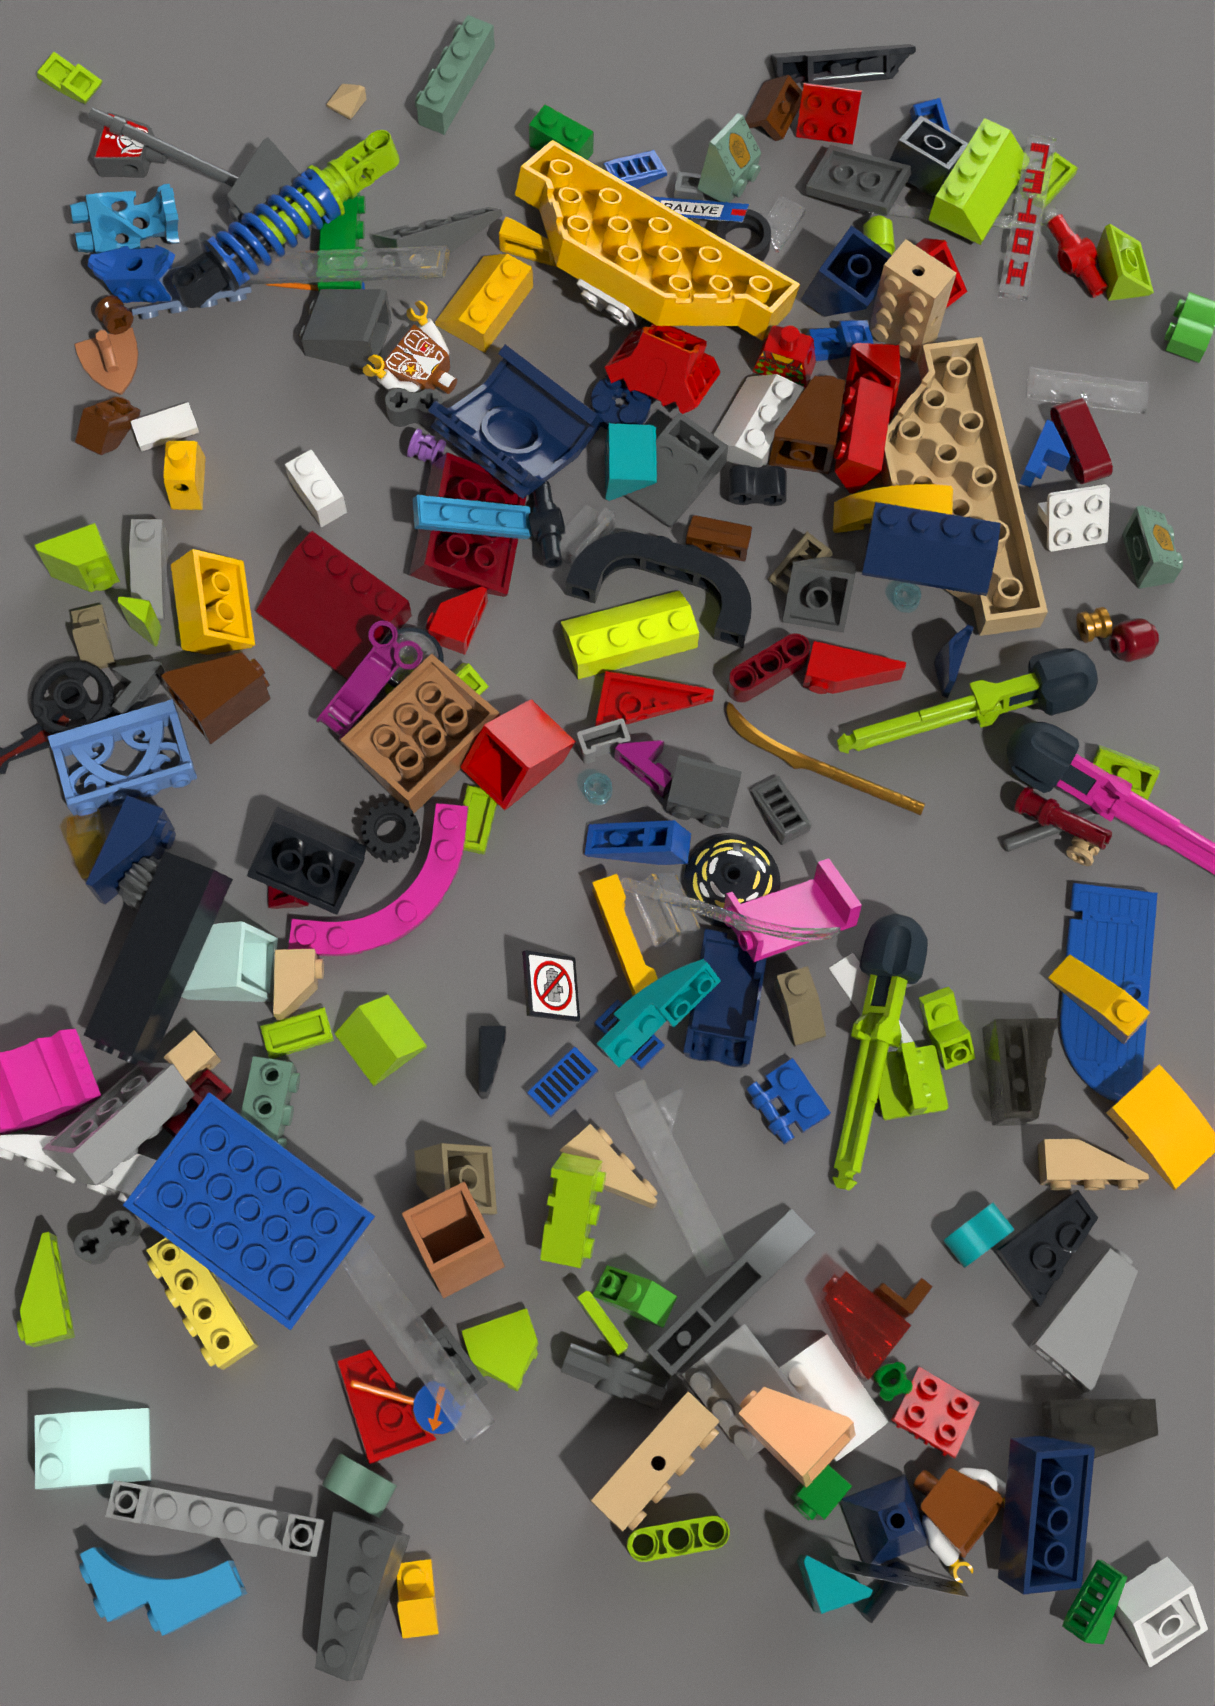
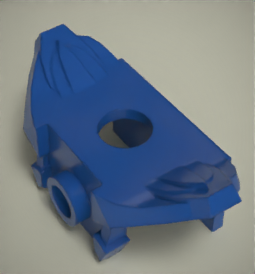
M155 245L154 248L129 249L128 246H124L119 249L90 255L88 267L92 269L96 277L104 281L111 293L120 298L123 303H154L171 300L170 295L159 279L168 269L172 268L175 258L173 252L158 245Z

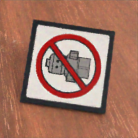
M528 950L522 951L527 1016L579 1022L580 1010L575 957Z

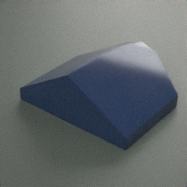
M967 625L954 635L941 648L935 658L934 666L941 694L944 697H949L974 629L973 626Z

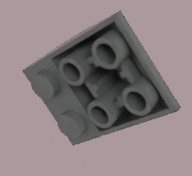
M679 412L656 440L657 483L624 496L672 528L726 464L728 445Z

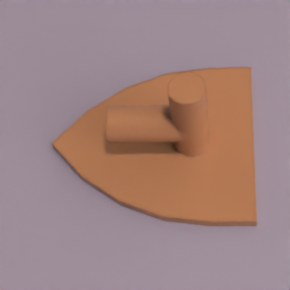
M131 327L118 335L107 334L106 331L100 330L96 333V338L74 344L84 370L93 381L106 390L122 395L132 382L138 364L139 353L133 328Z

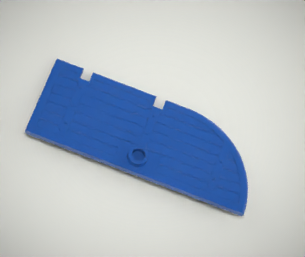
M1073 883L1070 911L1082 912L1081 920L1069 919L1066 958L1069 954L1125 990L1148 1010L1158 893ZM1062 992L1060 1031L1067 1057L1075 1071L1086 1084L1103 1097L1117 1103L1142 1080L1147 1019L1129 1040L1123 1044Z

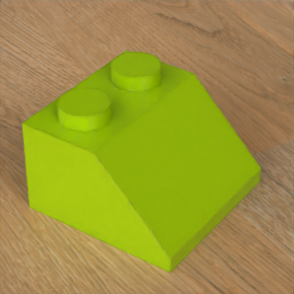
M95 523L35 544L36 550L50 576L88 592L107 590L113 584L120 582L109 551Z

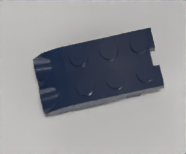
M705 929L700 960L704 959L710 965L721 982L690 1011L683 1052L686 1057L693 1060L715 1061L726 1066L744 1068L750 1064L767 958L754 962L748 952L742 950L738 941L727 939L728 933Z

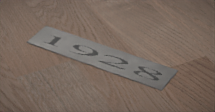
M832 1556L841 1572L970 1598L961 1583L957 1581Z

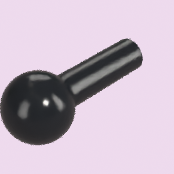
M899 1561L887 1566L912 1572L908 1565ZM885 1581L861 1612V1615L868 1622L873 1623L895 1592L904 1591L909 1585Z

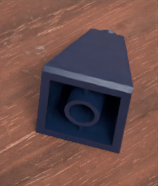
M905 1474L840 1500L863 1562L878 1565L929 1545L921 1523L922 1517ZM892 1515H893L894 1518H895V1526H894V1527H893V1526L891 1525V1523H890V1519H891V1516H892Z

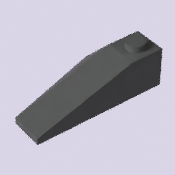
M486 207L452 215L451 222L448 219H432L426 221V227L424 228L421 226L409 227V225L372 234L391 272L403 275L405 279L414 278L421 275V270L431 268L501 217L502 211L501 209Z

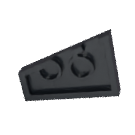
M1073 1190L996 1250L1036 1307H1041L1053 1283L1058 1281L1064 1272L1063 1268L1074 1252H1077L1098 1219V1216L1079 1190Z

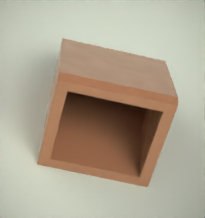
M465 1181L402 1213L443 1299L505 1267L495 1241Z

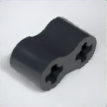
M749 465L733 466L729 470V501L737 505L758 503L767 506H779L787 501V471L779 466L763 468Z

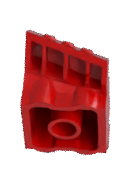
M651 323L650 327H642L630 332L605 366L611 383L624 378L629 392L636 390L659 400L662 407L676 402L682 414L698 407L721 373L715 358L704 353L707 347L706 340L674 326H656Z

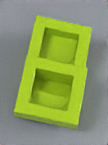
M53 52L37 71L38 79L60 93L84 104L89 101L103 83L100 78L79 63L75 67L56 52Z

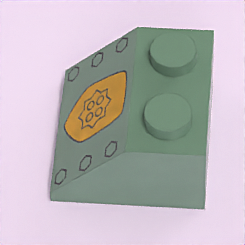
M737 113L710 141L698 184V190L720 202L730 203L736 196L739 198L749 181L753 183L756 180L761 166L758 165L761 151L743 115Z
M1143 505L1137 506L1122 533L1137 587L1141 589L1174 583L1183 568V560L1181 554L1176 552L1173 543V527L1170 524L1168 525L1165 514Z

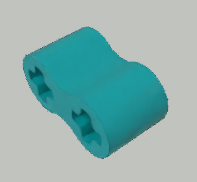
M993 1202L943 1241L965 1268L1015 1229Z

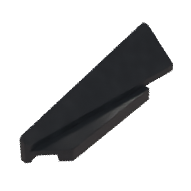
M903 44L771 54V61L775 78L789 75L795 83L806 81L808 84L831 85L893 79L904 61L916 52V46Z

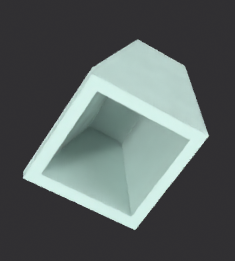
M243 921L213 924L181 997L188 1000L273 1002L275 950H277L278 938Z

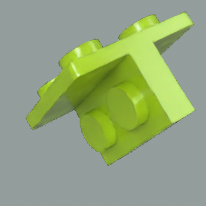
M914 1042L901 1043L896 1051L887 1053L878 1094L883 1120L941 1112L948 1109L937 1050L934 1045L915 1048Z

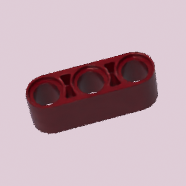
M1079 398L1052 406L1050 410L1051 421L1054 423L1069 453V464L1078 483L1086 484L1111 476L1113 472L1111 458L1085 400Z
M798 633L790 634L737 665L729 675L727 687L729 696L736 702H747L801 670L807 662L810 651L808 639ZM797 649L802 655H790L788 650ZM765 664H770L774 666L776 670L772 672H767L763 670L761 666ZM745 680L750 686L741 688L735 682Z

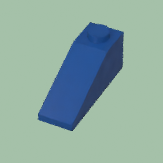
M675 820L589 824L585 855L587 857L655 865L688 864L691 833Z

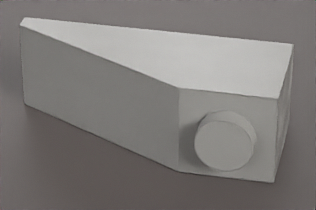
M131 519L129 543L131 598L149 600L158 620L164 621L169 534L162 519Z

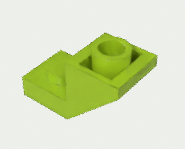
M948 986L919 997L925 1028L932 1044L936 1047L937 1055L943 1068L948 1070L976 1059L970 1031L959 1019L954 992Z

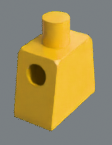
M196 441L166 442L163 478L172 510L203 509L206 457ZM181 484H184V485L188 486L189 489H188V490H185V491H181V490H183V487H182Z

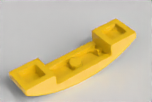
M936 484L896 485L875 488L846 496L834 502L833 531L839 533L864 529V524L870 523L875 502L952 515L953 488L948 485Z

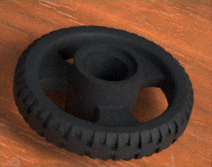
M69 660L53 665L54 667H50L38 678V682L33 687L31 694L33 715L39 725L51 735L108 719L113 712L112 705L114 704L115 694L109 678L100 668L85 661ZM67 675L68 679L61 681L55 687L53 693L54 700H43L49 686L58 678ZM90 676L101 686L103 693L102 704H92V700L83 686L84 681ZM79 696L75 703L67 704L70 697ZM60 713H63L66 718L71 720L86 718V723L72 727L61 726L52 721Z

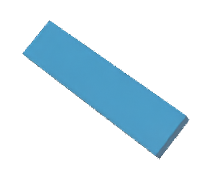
M416 495L413 498L415 529L528 539L532 536L529 506Z

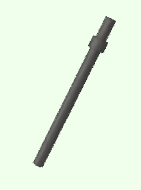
M94 107L90 110L88 118L110 128L109 132L120 137L125 135L231 187L239 178L127 124L128 120L118 115L113 117Z

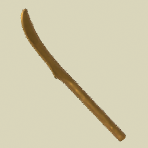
M728 703L726 713L733 729L748 742L779 757L793 769H807L921 816L925 803L830 766L771 739L751 725L732 703Z

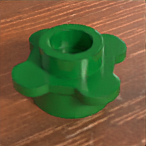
M902 1362L886 1364L874 1373V1380L881 1388L880 1397L884 1401H891L896 1395L901 1393L908 1394L912 1391L913 1384L907 1379L905 1374L907 1368ZM896 1379L895 1384H890V1381Z

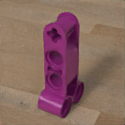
M378 621L371 626L368 637L374 647L316 720L317 723L321 721L338 734L340 741L399 667L413 669L423 659L422 648L416 642H397V628L388 621ZM380 626H387L392 631V639L387 644H380L375 640V631ZM404 646H412L417 650L418 658L413 664H405L401 661L399 655ZM329 713L332 714L335 718H337L340 722H342L346 727H344L338 721L332 718L329 715Z

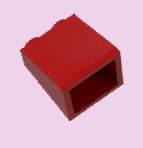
M530 699L484 724L460 768L505 811L561 765L576 741Z

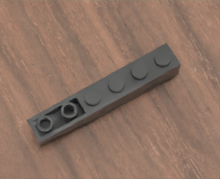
M790 1209L646 1351V1355L670 1379L815 1235V1232Z

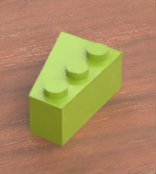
M562 1153L553 1165L551 1177L554 1178L552 1193L548 1195L547 1205L550 1207L548 1218L544 1225L540 1260L581 1268L586 1258L591 1259L595 1243L594 1238H589L591 1225L597 1226L601 1208L595 1202L597 1192H603L606 1181V1172L601 1171L602 1160Z

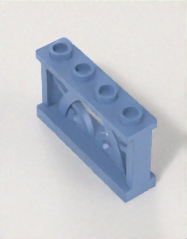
M173 699L48 736L66 798V804L74 816H88L94 814L97 809L109 805L112 807L121 806L127 795L133 798L139 796L151 797L158 794L162 789L184 787L190 784L192 780L197 779L180 715ZM173 726L178 744L163 742L164 727ZM145 733L142 741H150L149 743H138L134 741V736ZM124 740L132 749L146 751L139 765L129 776L113 773L100 766L112 755L116 741ZM104 746V752L92 760L91 758L99 755L98 752H93V748ZM171 750L176 752L180 756L178 766L162 770V763L166 761L171 762L168 756L160 754V751ZM74 754L82 766L70 775L65 757ZM89 772L91 775L85 779L84 788L90 784H95L96 790L80 795L76 792V783L82 775Z

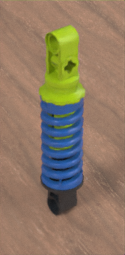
M385 130L372 132L359 144L345 151L342 156L328 162L327 167L321 171L317 167L310 165L301 176H297L293 180L292 186L285 185L280 189V196L270 195L267 199V205L259 203L254 208V214L245 213L241 217V223L232 222L228 226V233L226 231H219L215 238L212 236L210 239L202 241L200 245L203 253L184 267L176 270L171 278L172 284L183 304L188 308L199 307L226 286L233 292H236L241 285L251 279L247 272L242 273L240 270L242 267L245 266L252 275H257L259 268L254 259L258 257L265 266L271 265L272 259L267 252L269 248L278 257H282L285 254L282 246L284 243H287L291 248H295L298 245L295 237L297 234L304 239L310 237L311 232L308 226L312 225L317 230L323 228L321 217L328 224L338 216H343L345 214L344 201L348 200V198L351 200L355 198L358 192L373 184L375 180L388 171L393 170L399 164L400 158L390 133Z

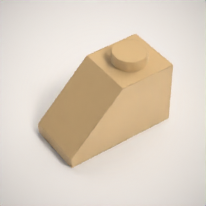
M315 949L275 950L273 1015L277 1021L289 1018L318 989V979L324 978L323 959H318Z

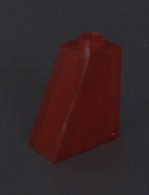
M845 1271L840 1278L834 1274L825 1284L822 1291L826 1295L821 1300V1303L858 1377L863 1382H866L908 1331L911 1324Z

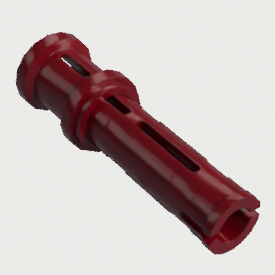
M1030 787L1024 788L1015 804L1014 810L1020 815L1025 813L1037 819L1038 823L1042 826H1049L1051 824L1071 835L1093 844L1101 850L1106 848L1105 844H1109L1112 831L1059 807L1060 805L1057 800L1043 798L1035 794L1034 790Z

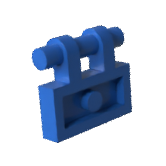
M793 1058L765 1076V1080L771 1089L764 1092L758 1082L746 1088L753 1098L751 1103L756 1110H761L770 1123L768 1128L773 1135H778L784 1145L795 1138L788 1128L793 1123L804 1133L831 1114ZM776 1098L780 1100L788 1112L782 1117L771 1103Z

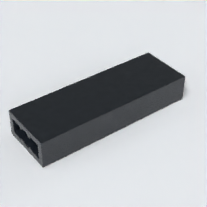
M166 851L164 852L85 1030L84 1036L96 1041L93 1047L109 1054H113L114 1049L120 1051L118 1058L137 1065L139 1060L153 1063L231 885L232 878L201 864Z

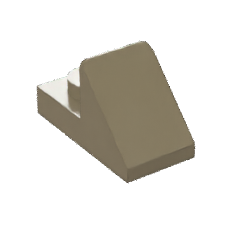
M102 604L72 611L71 615L74 624L72 634L81 661L91 663L100 669L115 666L116 661Z

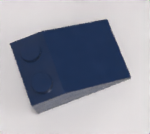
M128 795L126 796L85 883L100 903L106 905L118 895L121 888L119 883L125 878L124 873L132 868L133 863L138 864L143 857L149 858L153 856L157 860L161 859L165 850H169L172 847L176 832L164 809Z

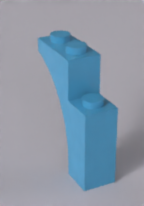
M92 1547L80 1554L83 1561L79 1564L80 1572L87 1584L92 1583L97 1595L93 1598V1603L98 1615L101 1618L106 1617L107 1622H112L149 1604L151 1610L147 1611L149 1622L155 1632L160 1630L162 1636L171 1634L248 1594L234 1560L226 1561L210 1570L190 1577L161 1579L141 1575L125 1568L112 1559L101 1547Z

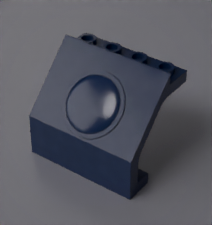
M505 344L498 353L503 359L481 386L449 408L435 400L428 411L437 417L431 425L435 431L523 499L577 459L605 420Z

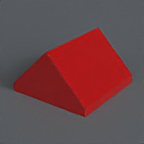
M855 343L851 349L845 389L848 386L851 387L860 377L894 388L889 421H891L901 377L900 345Z

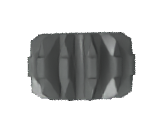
M153 856L149 858L143 857L138 864L133 863L132 868L124 873L125 878L119 883L121 888L118 894L133 910L139 911L159 866L160 859L157 860Z

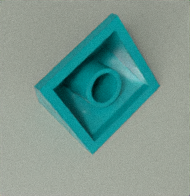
M609 423L605 440V499L611 501L657 483L656 427L653 425Z
M799 1555L797 1564L814 1612L823 1614L871 1596L873 1589L807 1555Z

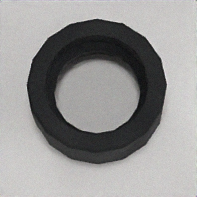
M747 209L743 222L719 221L716 227V235L725 241L726 234L733 229L747 228L754 231L760 237L759 245L743 251L760 261L765 260L770 249L771 228L768 220L760 213Z

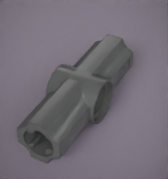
M573 1343L570 1345L561 1372L595 1385L594 1388L620 1399L626 1397L656 1410H659L669 1382L635 1368L634 1364L609 1354L603 1356Z

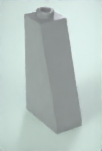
M1110 1248L1099 1256L1029 1346V1348L1083 1393L1091 1391L1097 1383L1138 1270L1132 1266L1133 1261L1125 1253L1117 1249L1113 1251Z

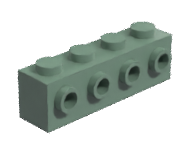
M467 15L463 24H459L456 27L453 41L449 47L446 46L444 48L439 65L436 69L433 68L431 70L425 89L423 91L420 90L416 96L415 107L417 108L419 125L445 135L495 48L494 25Z
M253 1056L241 1116L286 1149L287 1139H284L283 1135L285 1125L290 1126L292 1122L294 1106H290L292 1093L298 1092L300 1073H296L297 1069L293 1062Z

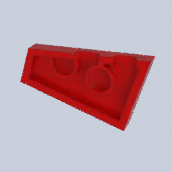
M371 1350L337 1361L368 1464L437 1440L434 1435L422 1430L415 1422L411 1404L351 1387L350 1383L354 1380L402 1394Z

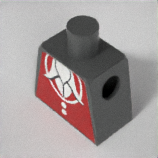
M107 112V114H109V115H111V116H113V117H114L115 115H117V114H114V113ZM120 116L128 120L127 124L154 136L149 125ZM103 125L93 158L99 176L144 178L148 174L151 162L166 164L168 156L125 135L121 137L109 132L110 128Z

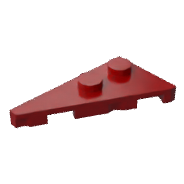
M606 671L595 726L618 719H623L627 725L712 702L715 689Z

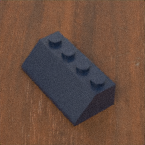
M875 502L870 519L862 575L987 596L997 555L1001 523Z
M1043 1436L1010 1439L998 1579L1023 1595L1082 1587L1095 1447L1091 1445Z

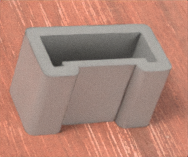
M623 719L611 721L577 733V746L584 764L595 762L596 757L615 752L618 744L630 743L631 740Z

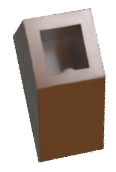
M113 397L87 407L82 411L75 443L99 455L113 451L118 448L132 427L131 421L140 416L141 410L132 406L129 400L122 397Z

